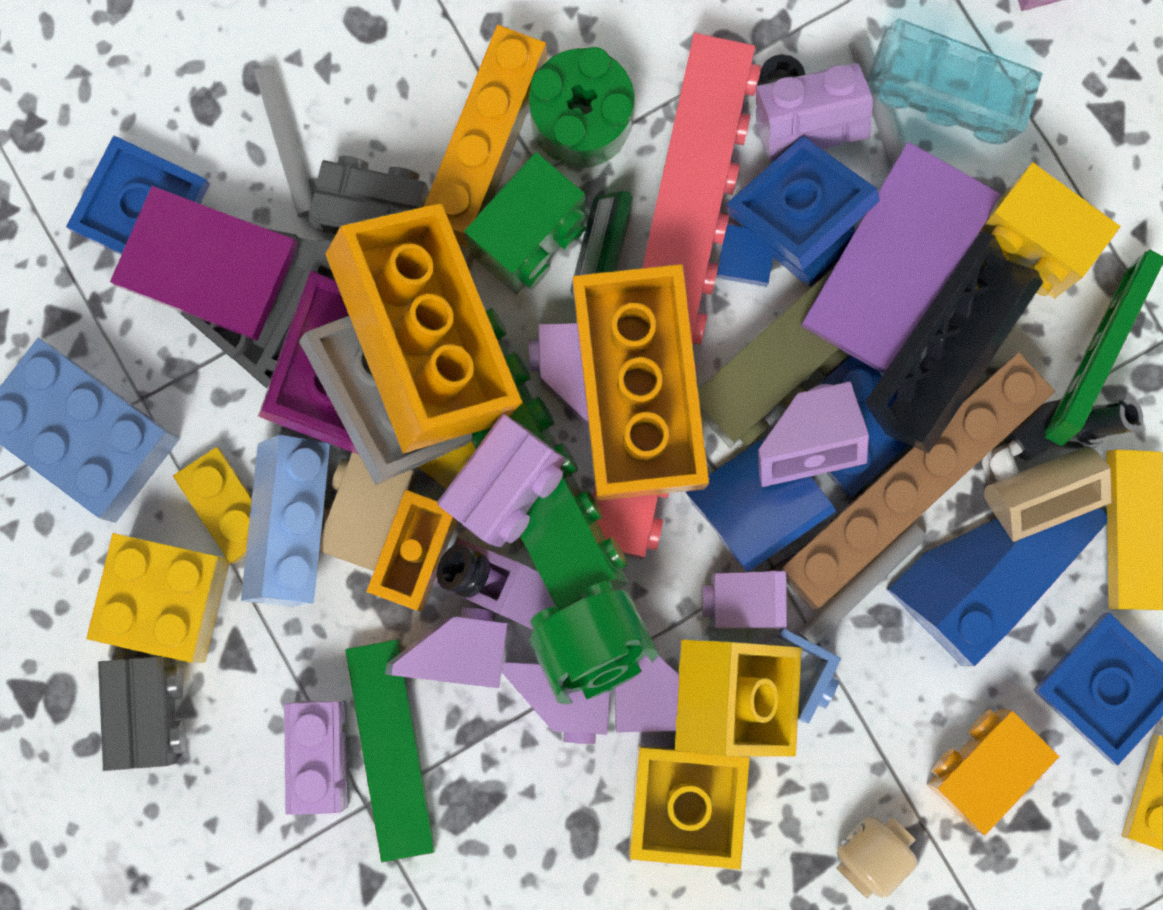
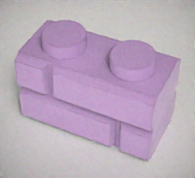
M859 64L837 65L828 70L794 78L786 77L779 79L777 82L756 86V126L768 160H776L802 136L821 149L841 145L844 142L850 143L870 138V117H872L873 98Z
M502 414L437 504L481 540L501 548L505 541L512 543L524 532L530 520L526 513L538 496L545 498L557 487L563 475L559 468L566 458L523 425Z
M346 700L284 703L286 815L341 813L348 808L347 731L342 729V725L347 723Z

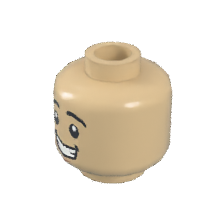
M866 817L839 844L837 856L841 863L836 869L867 899L872 894L881 898L888 897L917 866L916 856L909 848L916 840L893 817L885 824L875 817Z

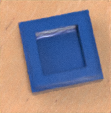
M727 224L716 278L767 287L770 279L773 254L749 229Z

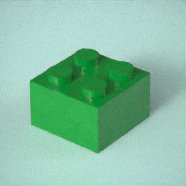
M535 152L464 230L470 255L514 294L517 295L525 285L532 290L549 272L551 265L547 261L560 247L564 251L569 250L584 233L586 227L581 223L586 217L585 193L538 152Z

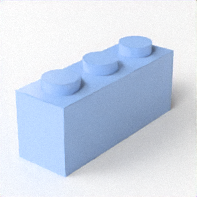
M277 435L258 443L241 601L288 607L314 603L330 449L329 443L285 435Z

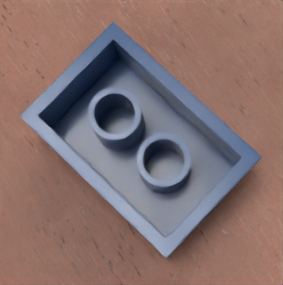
M40 338L36 339L0 386V445L99 519L116 523L180 440L63 352Z

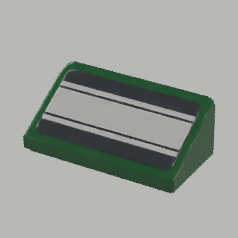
M614 192L599 195L593 199L574 276L615 272L617 270L632 209L633 196H631V192ZM572 281V285H571V289H570V292H571L572 295H573V281Z

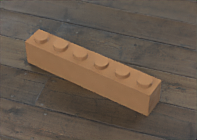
M1018 352L1002 363L968 394L930 453L911 446L775 571H786V583L811 610L820 608L1056 391Z

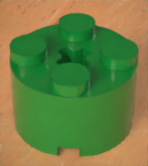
M599 47L570 49L558 53L547 60L534 74L529 93L532 131L541 149L555 160L558 159L565 163L573 164L575 167L582 168L603 164L616 156L625 144L633 122L635 96L630 77L614 58ZM582 103L585 107L591 106L590 113L583 115L579 108L573 109V106Z
M609 581L599 582L588 587L580 594V601L562 610L559 606H553L540 611L530 620L534 631L529 637V643L557 702L560 704L573 703L569 694L581 690L586 700L611 691L642 672L638 662L646 655L651 663L658 656V651L629 593L624 590H614Z

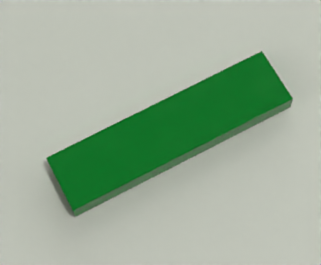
M1149 249L1126 269L1045 431V438L1063 446L1082 430L1163 266L1162 255Z
M400 640L345 649L381 863L435 853L436 849L406 677L385 674L386 664L402 652Z

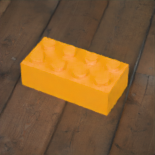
M442 203L351 223L339 228L325 255L402 453L491 428L502 414L509 417L522 404V400Z
M683 264L572 276L597 501L705 489L709 484Z

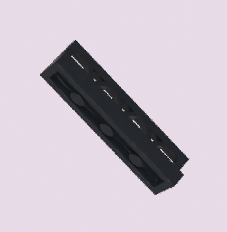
M980 232L864 402L885 435L927 453H930L1043 284L1038 270L1006 260L994 235ZM986 260L987 265L978 277L979 269ZM956 304V306H955V312H954V314L952 315V317L950 318L951 310H952V308L954 307V305ZM927 347L926 355L920 363L922 352ZM898 389L897 398L889 408L887 404Z

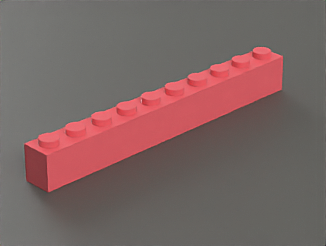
M698 33L693 34L642 268L683 264L692 344L701 345L707 314L698 313L702 293L712 295L718 264L709 262L713 243L722 245L724 241L729 214L720 212L723 193L734 194L740 164L730 162L734 144L744 146L751 115L741 113L745 95L755 96L761 65L752 64L755 45ZM594 485L592 496L603 515V518L598 520L597 523L605 538L613 537L620 546L624 556L643 560L647 548L657 550L663 519L654 517L658 497L668 499L669 493L597 501Z

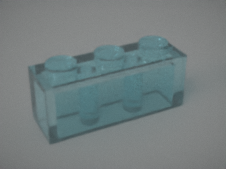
M898 18L882 33L867 84L871 93L878 95V100L886 106L897 109L910 107L926 113V119L934 124L946 127L958 125L974 131V137L982 142L1002 144L1009 142L1026 130L1043 73Z

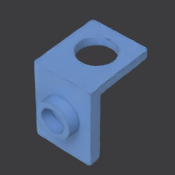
M777 629L775 637L794 647H802V651L821 660L798 708V720L809 724L817 707L820 706L825 709L831 702L839 685V680L834 678L833 675L842 658L786 629Z

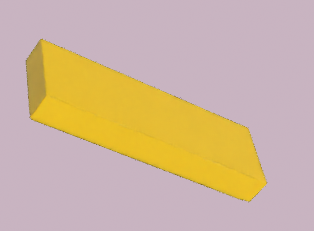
M1121 449L1106 451V463L1111 469V503L1107 504L1108 609L1163 610V452Z

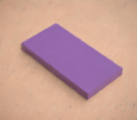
M907 142L881 186L878 192L880 201L863 217L801 324V327L883 374L977 238L1001 196L999 192L910 142Z

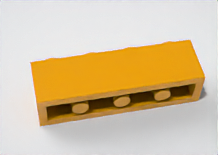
M498 24L424 204V207L442 203L458 244L468 247L464 230L494 198L530 108L529 93L532 78L547 61L546 42Z

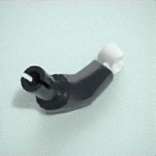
M1130 397L1104 405L1094 404L1082 430L1060 447L1080 449L1089 446L1097 448L1103 443L1106 436L1138 431L1140 429L1138 426L1143 424L1142 408L1135 399ZM1061 400L1043 403L1005 438L1007 445L992 449L982 459L983 468L990 482L994 480L1001 481L1019 473L1013 458L1017 455L1020 459L1027 461L1052 446H1060L1045 438V431Z

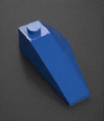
M1097 508L1015 542L1011 540L996 518L923 553L887 591L961 666L975 667L1017 625L1107 524V514L1101 508Z

